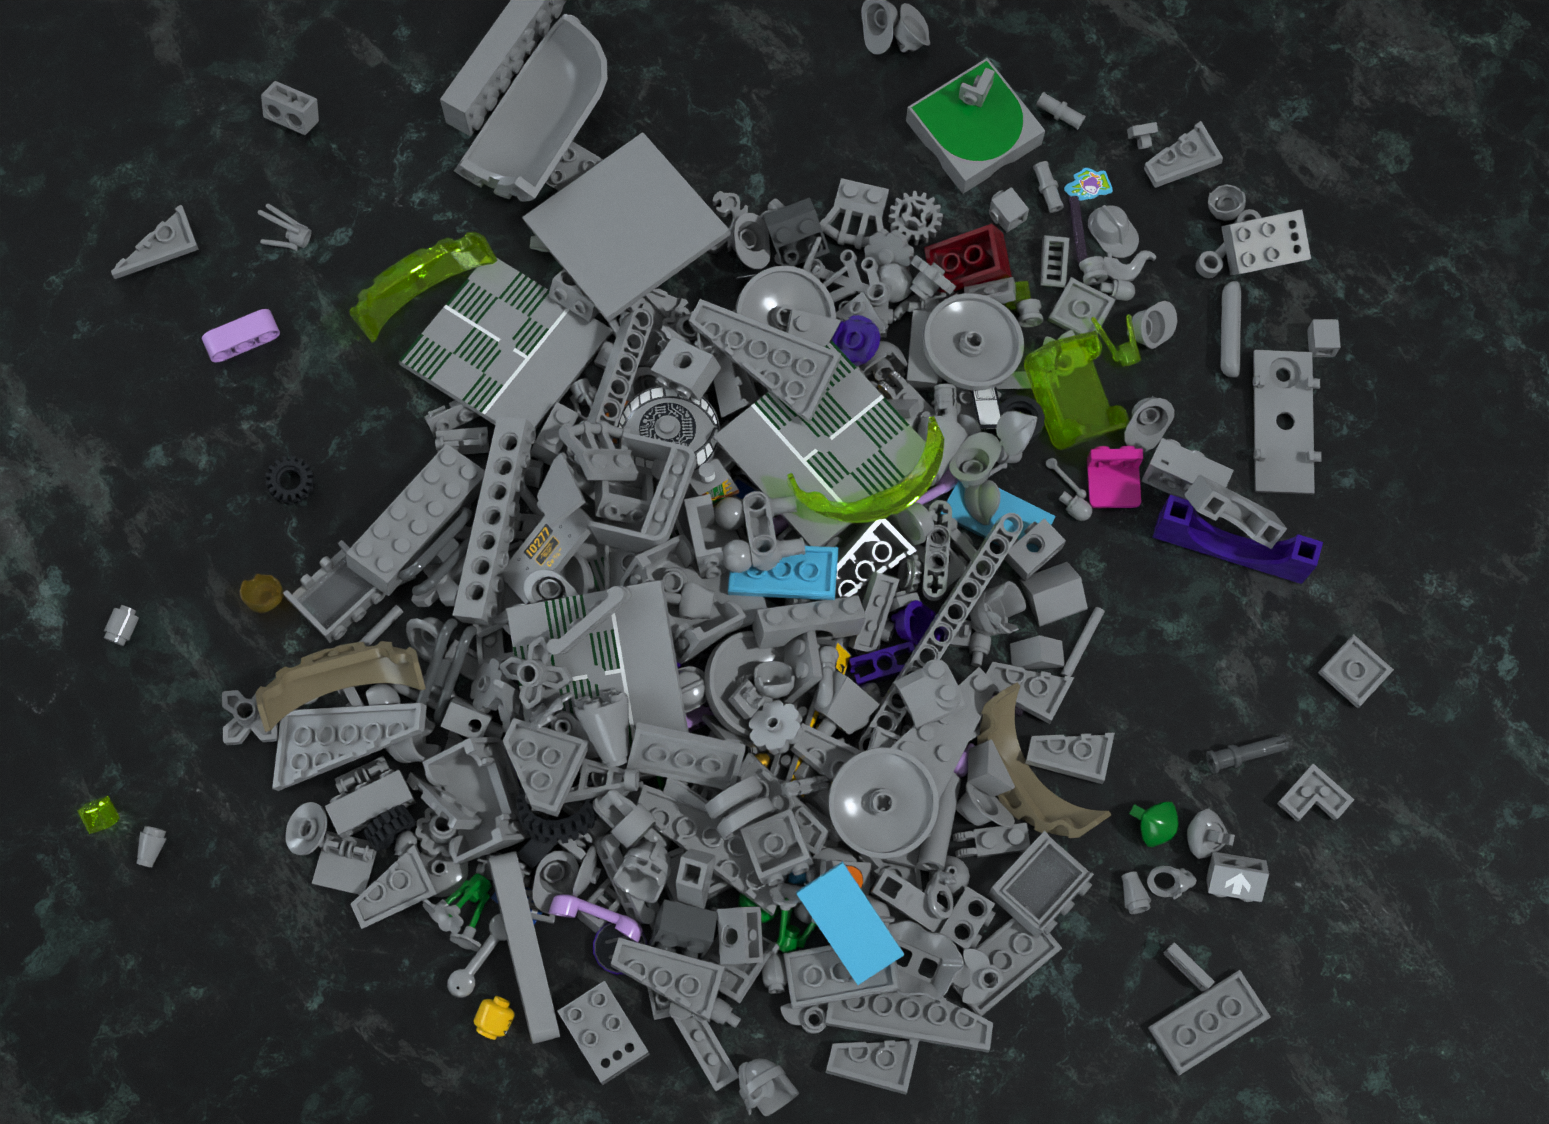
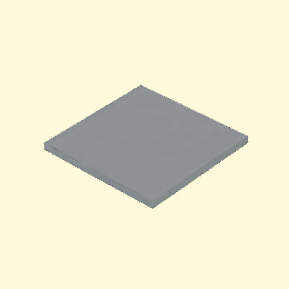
M643 132L522 217L527 226L608 322L731 235L726 225Z

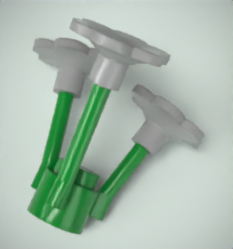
M474 874L469 881L465 880L462 886L446 900L442 899L436 905L427 899L423 900V907L430 917L438 923L440 929L452 932L450 941L468 950L478 951L481 948V944L473 940L476 932L475 926L483 907L490 898L487 892L491 888V883L488 879L480 874ZM462 893L464 894L456 905L449 906ZM467 900L474 903L479 900L469 926H466L463 934H458L463 925V919L458 915L461 907Z
M786 878L784 883H780L777 887L770 889V896L773 897V902L780 905L782 909L779 936L776 944L779 945V950L786 953L795 952L797 947L804 948L808 936L817 925L811 917V922L802 936L799 933L800 929L798 927L789 925L792 908L797 903L802 902L796 891L805 886L804 884L788 882L789 878Z

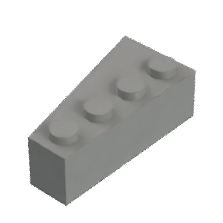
M870 514L838 550L835 599L852 596L858 589L869 583L873 571L883 573L897 565L906 556H910L917 551L882 515ZM811 599L813 602L823 601L818 599Z

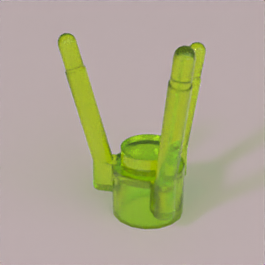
M1128 314L1126 316L1130 342L1121 344L1119 351L1116 350L1096 318H1091L1096 330L1111 351L1115 362L1121 361L1122 366L1125 367L1142 360L1136 345L1131 315Z

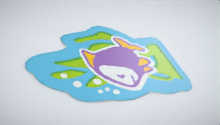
M1084 168L1082 171L1074 174L1075 181L1064 187V191L1069 196L1081 201L1113 192L1106 171L1096 172L1090 168Z

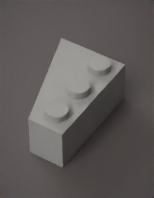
M723 352L720 353V357L715 358L721 366L720 371L714 378L721 418L743 413L768 393L767 388Z

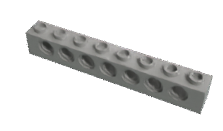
M497 416L453 611V616L462 623L492 626V618H495L497 615L498 594L503 588L502 576L504 568L508 565L509 545L514 539L513 527L515 518L518 517L520 512V495L525 489V472L531 462V445L536 439L535 427L524 418ZM517 443L516 447L510 450L511 446ZM508 468H511V471L508 474L504 475L505 471ZM506 492L505 496L499 499L500 495ZM500 517V520L496 524H493L495 519ZM495 541L494 546L491 549H488L490 543ZM489 566L487 573L482 575L483 570ZM484 591L483 596L477 600L478 594Z

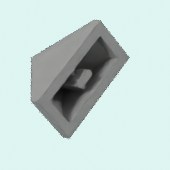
M1039 635L1010 644L1012 666L1023 667L1025 670L1063 668L1065 666L1061 640Z
M992 739L969 749L967 782L989 796L994 797L1014 789L1015 786Z

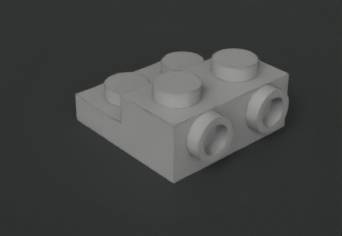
M791 808L740 829L758 879L762 884L768 883V886L777 885L784 880L783 876L792 872L794 875L804 874L809 870L808 866L814 864Z

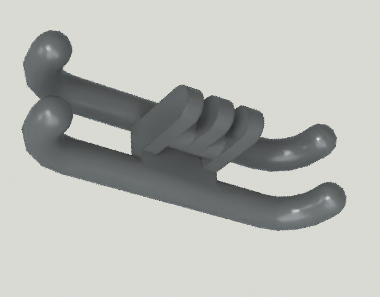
M464 507L459 509V517L414 564L399 572L401 580H408L421 572L428 564L441 563L427 580L412 588V593L415 596L423 595L434 588L467 553L470 535L460 545L453 537L471 519L472 511L470 508Z
M454 618L447 620L440 631L424 677L426 689L419 691L416 703L426 705L433 684L443 687L434 713V723L438 726H441L469 644L477 633L475 626L467 627L460 638L454 658H442L449 637L458 624Z

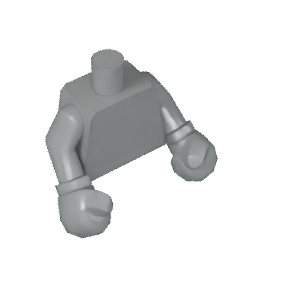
M824 646L818 649L823 678L819 681L817 701L814 705V709L824 719L816 730L831 736L836 728L850 735L870 723L871 714L880 705L877 703L880 698V689L873 682L858 686L849 677L836 671L835 663L838 660L839 653L835 647Z

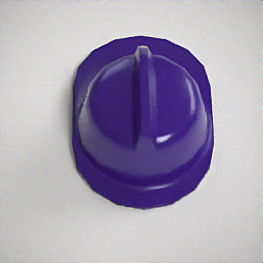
M914 600L906 607L901 608L897 614H893L891 620L895 623L896 632L901 639L909 642L912 641L918 645L937 614L922 602ZM936 628L934 631V637L937 641H944V631Z

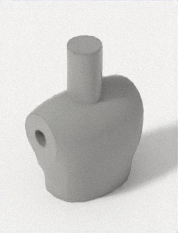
M685 583L681 594L665 591L666 602L679 604L680 617L687 619H710L715 591L694 583Z

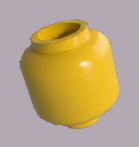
M495 996L493 1000L484 999L474 1017V1024L477 1026L476 1031L493 1040H496L497 1037L505 1036L514 1018V1012L509 1008L510 1002L499 996Z

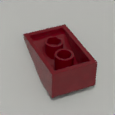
M993 224L924 247L927 263L931 266L934 262L945 271L943 276L956 286L953 291L964 290V287L1012 277L1004 234ZM939 287L936 291L946 293V291L941 287Z

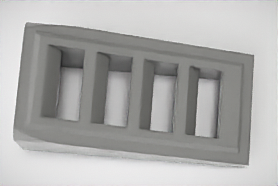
M1044 236L1042 238L1040 286L1066 287L1069 238ZM1049 246L1061 247V251H1049ZM1048 256L1061 257V261L1048 260ZM1048 265L1060 266V270L1047 269ZM1047 274L1060 275V280L1047 279Z
M669 777L663 794L703 811H706L704 805L709 802L708 800L713 799L719 794L709 786Z
M609 877L587 900V902L592 904L599 902L606 909L617 912L622 905L617 893L609 888L612 884ZM604 893L607 894V895H608L610 898H612L615 902L612 904L609 900H607V899H606L604 896H602V895H603ZM578 910L577 918L595 933L609 922Z

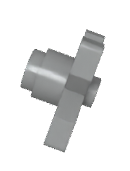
M466 556L462 557L430 591L420 596L413 594L411 599L417 607H429L440 598L445 606H455ZM441 563L428 564L423 569L424 573L430 577Z
M540 636L529 644L527 660L511 656L500 664V668L507 679L519 680L522 684L519 698L527 710L534 709L537 705L544 702L545 686L560 690L573 681L566 667L549 665L552 654L547 650L549 640L546 636Z
M238 690L222 692V707L234 716L223 727V742L226 745L242 744L251 731L262 742L278 741L279 730L277 724L271 731L265 732L257 707L256 693L252 699H246Z

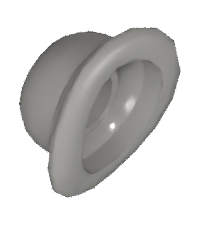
M433 617L422 620L418 618L410 619L406 624V632L412 648L416 650L419 657L429 663L440 631L444 625L442 621ZM447 647L442 658H445Z

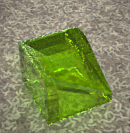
M109 796L88 802L77 810L89 834L110 828L120 819Z

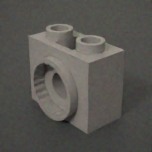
M672 337L651 368V371L656 377V383L662 388L668 390L670 387L675 389L683 398L689 399V397L700 401L720 371L721 366L714 355Z

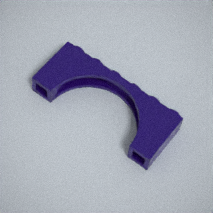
M1169 495L1159 513L1153 533V538L1303 584L1317 567L1323 545L1321 541L1297 534L1291 539L1277 541L1272 549L1253 539L1228 533L1209 524L1197 514L1195 508L1188 500Z

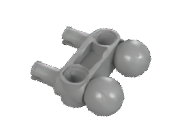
M754 491L748 493L742 501L737 498L727 497L716 505L714 511L715 520L721 528L736 530L746 523L749 543L744 540H733L728 542L722 549L724 555L722 563L727 570L732 573H742L753 565V567L759 570L768 571L773 569L777 563H780L779 560H782L784 557L805 555L803 537L779 541L775 536L772 519L774 515L797 512L795 495L771 499V497H768L763 492Z

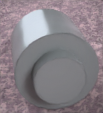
M121 605L120 609L114 608L104 629V632H106L104 639L124 646L125 642L130 640L139 617L135 616L136 611Z

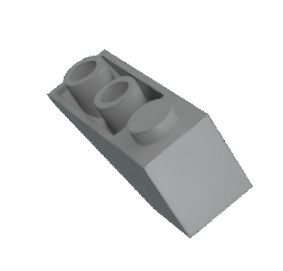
M886 868L880 870L869 889V894L877 897L932 933H939L947 920H940L932 914L928 904V896L924 892ZM938 903L939 908L946 912L947 908Z

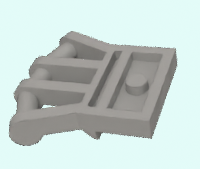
M841 178L834 207L820 222L823 233L836 240L839 245L844 246V243L855 245L854 248L856 249L866 247L870 243L869 238L871 237H864L868 219L875 220L877 232L884 229L882 217L889 189ZM840 212L845 213L841 231L830 225ZM852 215L862 217L857 236L847 234Z
M581 421L578 425L560 427L559 436L561 440L577 456L587 480H636L638 470L630 455L632 450H628L623 439L624 432L630 433L631 429L629 427L623 426V428L607 424L606 421H598L597 424L590 423V421ZM592 434H597L603 449L598 448ZM581 435L584 445L575 436ZM610 436L620 438L619 449H615Z

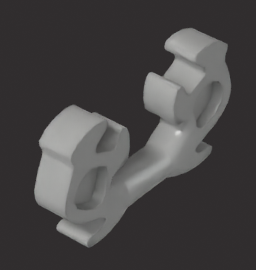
M719 191L713 197V206L721 204V207H716V214L721 217L732 214V221L728 228L731 233L738 217L748 213V206L745 205L740 210V199L737 194ZM731 235L712 247L708 252L716 254L726 245H728L727 251L731 252L733 249L730 241Z

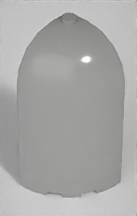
M564 14L540 41L454 171L479 187L485 184L495 189L493 191L494 194L510 199L512 195L517 196L520 201H531L536 198L600 99L607 82V59L599 41L581 24L578 18L573 15Z

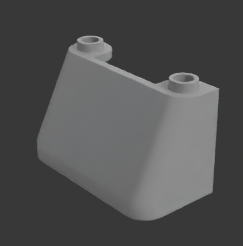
M680 534L661 545L635 556L620 580V586L658 581L666 569L678 567L686 573L687 583L698 584L709 589L691 566L695 559V549L684 534ZM714 596L710 619H687L679 616V604L667 602L677 663H684L740 625L747 617L741 607L733 601H726L721 605Z
M470 737L423 761L425 775L430 783L437 787H444L445 791L456 797V802L472 807L476 810L475 815L483 820L479 830L457 829L459 836L451 839L449 844V853L454 864L468 862L520 843L531 837L530 834L527 835L524 832L519 821L516 799L520 786L513 764L500 738Z

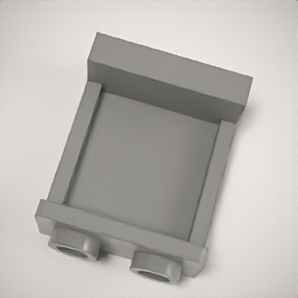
M711 495L684 499L701 578H717L727 572L722 563L724 559L722 547L707 550L701 528L717 525Z

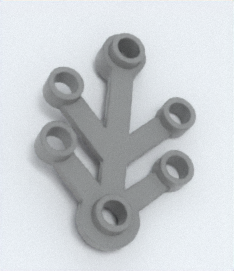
M849 249L844 250L840 255V259L848 268L847 273L849 277L841 275L832 282L842 286V288L830 292L833 302L863 291L871 305L875 307L888 303L891 298V289L886 283L880 282L877 274L878 264L874 258L867 257L861 263L862 269L868 275L870 283L868 285L861 282L855 264L857 262L855 253ZM852 256L849 261H845L846 257ZM815 258L812 260L807 271L811 273L814 267L819 265L820 270L815 275L819 280H827L835 274V272L825 269L823 263ZM873 263L871 268H866L868 264ZM883 293L880 297L876 298L877 294ZM850 301L841 302L838 307V310L843 308Z

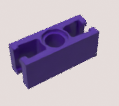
M906 642L850 658L848 663L850 673H855L856 667L870 665L872 674L861 678L859 673L854 674V683L860 686L868 682L879 683L896 678L905 665H897L896 657L908 653V655L912 654L915 649L913 642ZM886 660L890 663L891 668L881 670L878 668L877 662Z

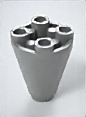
M951 414L922 416L919 421L917 434L935 452L932 458L915 471L916 481L923 486H934L949 468L951 459L968 437L965 429L957 423V418Z
M607 688L599 692L600 696L593 698L584 696L574 700V711L602 761L606 762V766L611 768L628 762L629 700L624 691L616 692L615 688Z

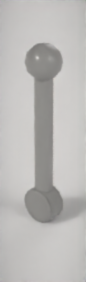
M1050 458L1046 461V466L1050 469L1053 468L1076 492L1078 497L1083 499L1086 497V491L1080 489L1057 466L1055 458Z

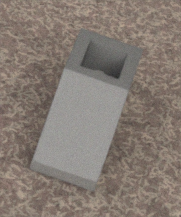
M690 848L681 856L676 879L678 902L705 908L716 855Z

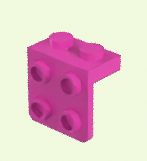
M1099 446L1091 449L1087 458L1089 504L1092 508H1137L1140 506L1139 466L1143 460V449H1135L1134 446H1123L1120 449Z

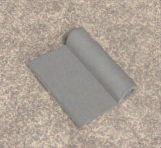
M953 772L939 799L938 815L935 825L930 832L931 836L927 837L923 843L911 852L899 857L882 859V861L929 872L944 870L961 785V779L957 777L956 773Z

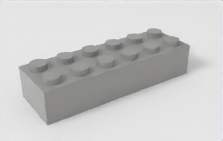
M446 444L346 552L347 567L389 596L403 581L399 578V572L414 564L459 517V509L468 508L480 495L485 470Z

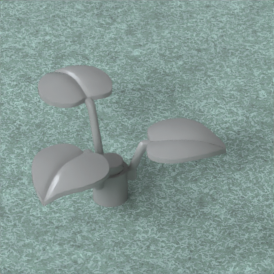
M1009 411L1000 417L996 428L997 436L1001 439L999 442L1001 453L997 460L1000 465L991 470L989 477L1001 469H1006L1007 463H1017L1021 460L1022 452L1033 435L1038 419L1036 416ZM957 414V423L965 429L968 437L975 433H981L980 425L973 417ZM986 480L983 484L970 486L968 489H965V504L974 519L983 525H990V521L1000 504V490L995 482Z

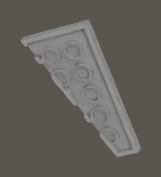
M422 703L293 710L280 720L272 789L280 791L423 733L427 706Z

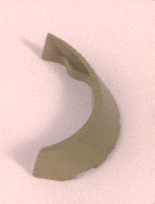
M380 641L375 646H365L364 642L339 645L335 648L324 649L301 658V664L295 667L288 668L285 666L276 672V678L266 687H259L256 691V702L264 730L268 732L296 708L337 690L377 683L401 684L420 691L426 688L416 650L408 647L406 650L393 647L392 642Z
M1016 682L985 703L981 712L983 716L980 735L977 736V745L992 739L1014 783V789L998 795L999 801L1018 820L1023 819L1034 826V830L1043 833L1045 830L1047 833L1079 838L1111 816V813L1109 811L1081 808L1061 799L1036 777L1028 764H1025L1026 760L1020 749L1015 729V705L1021 687Z

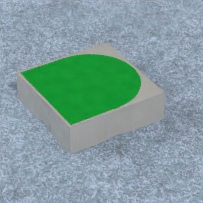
M988 58L908 106L906 122L923 144L936 155L942 168L962 194L991 177L1002 166L1015 162L1042 145L1045 134L1044 128ZM985 68L995 71L993 84L982 107L968 105L959 99L962 83L973 86L977 75L982 76Z

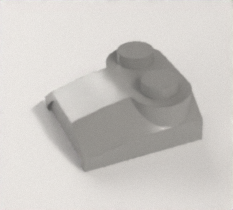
M930 660L923 668L893 682L914 722L916 730L965 709L961 690L948 665L943 660Z

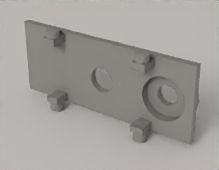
M1254 350L1253 457L1255 492L1313 495L1315 493L1314 462H1321V452H1314L1313 389H1320V379L1313 378L1312 352ZM1279 369L1288 371L1290 375L1289 380L1286 382L1278 380L1276 371ZM1284 413L1290 415L1294 421L1293 427L1289 430L1279 428L1276 423L1278 415Z

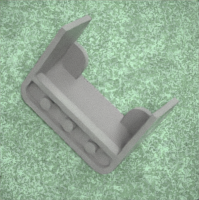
M624 432L623 439L628 449L632 450V456L654 461L652 474L659 481L643 526H636L628 530L590 521L589 527L599 544L633 552H644L665 543L669 539L696 467L697 459L694 451L688 446Z
M562 452L554 458L537 495V506L545 514L549 526L554 528L579 507L594 522L604 520L602 517L595 516V481L587 480L582 467Z

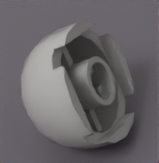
M880 341L875 355L867 363L859 365L860 372L875 388L878 387L881 381H885L890 387L896 385L889 377V374L894 370L904 377L905 367L908 368V363L901 350L887 341Z

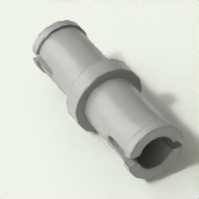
M1045 92L1041 94L1036 103L1037 107L1054 115V119L1057 121L1061 119L1077 130L1086 117L1068 107V103L1064 101L1061 103Z
M1039 162L1033 166L1040 184L1038 189L1044 195L1049 212L1054 213L1064 208L1057 190L1059 185L1053 179L1048 162Z

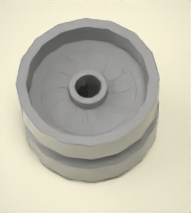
M756 776L749 777L728 787L704 805L711 819H720L727 816L717 826L723 841L735 837L741 833L740 829L764 820L775 811L769 797H760L752 801L763 789Z

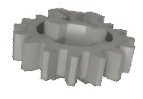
M913 191L912 197L904 193L903 200L896 198L895 206L891 205L890 207L891 214L888 222L892 223L890 230H898L907 237V242L910 239L914 240L915 245H918L919 239H922L924 243H928V236L935 238L936 230L941 229L943 214L939 213L941 206L934 205V197L927 200L925 192L921 197L917 196L916 191ZM905 209V213L899 218L901 211ZM932 218L931 224L926 227V223Z

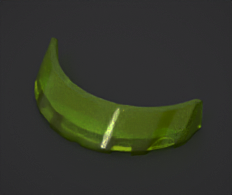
M468 232L463 238L453 240L449 237L442 239L432 248H421L373 279L375 283L373 286L359 293L357 296L359 302L356 307L350 308L349 313L371 343L377 340L380 330L392 315L426 289L458 273L494 264L498 260L486 238L477 232Z
M930 417L928 419L926 444L912 472L900 484L856 502H835L827 500L820 492L807 493L799 488L792 473L787 474V484L801 503L825 517L852 523L886 519L888 516L898 514L910 507L930 487L941 465L944 436L935 417Z

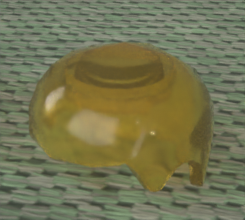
M256 574L252 580H244L242 582L239 593L244 604L252 611L264 613L271 611L281 603L284 591L280 581L272 575Z

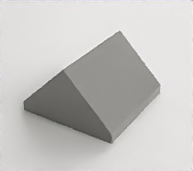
M1068 562L1035 573L1026 581L1022 578L1019 579L1039 627L1087 610L1081 577Z

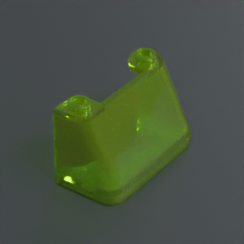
M1096 330L1051 341L1029 353L1024 360L1025 371L1036 401L1042 407L1045 415L1044 422L1050 439L1059 450L1123 430L1130 421L1127 412L1122 406L1114 405L1110 407L1093 363V360L1100 356L1102 344Z

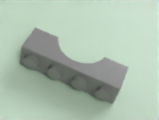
M1202 475L1198 476L1184 494L1197 512L1215 521L1218 517L1230 521L1253 540L1270 549L1287 530L1274 512Z
M858 595L837 598L835 600L760 609L756 612L752 629L760 650L785 646L794 637L816 630L828 631L833 634L834 638L860 635L866 615Z

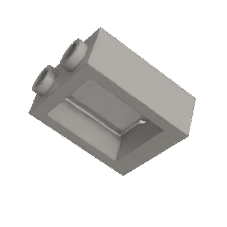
M635 465L638 470V476L635 481L594 480L595 516L643 526L654 497L652 468Z

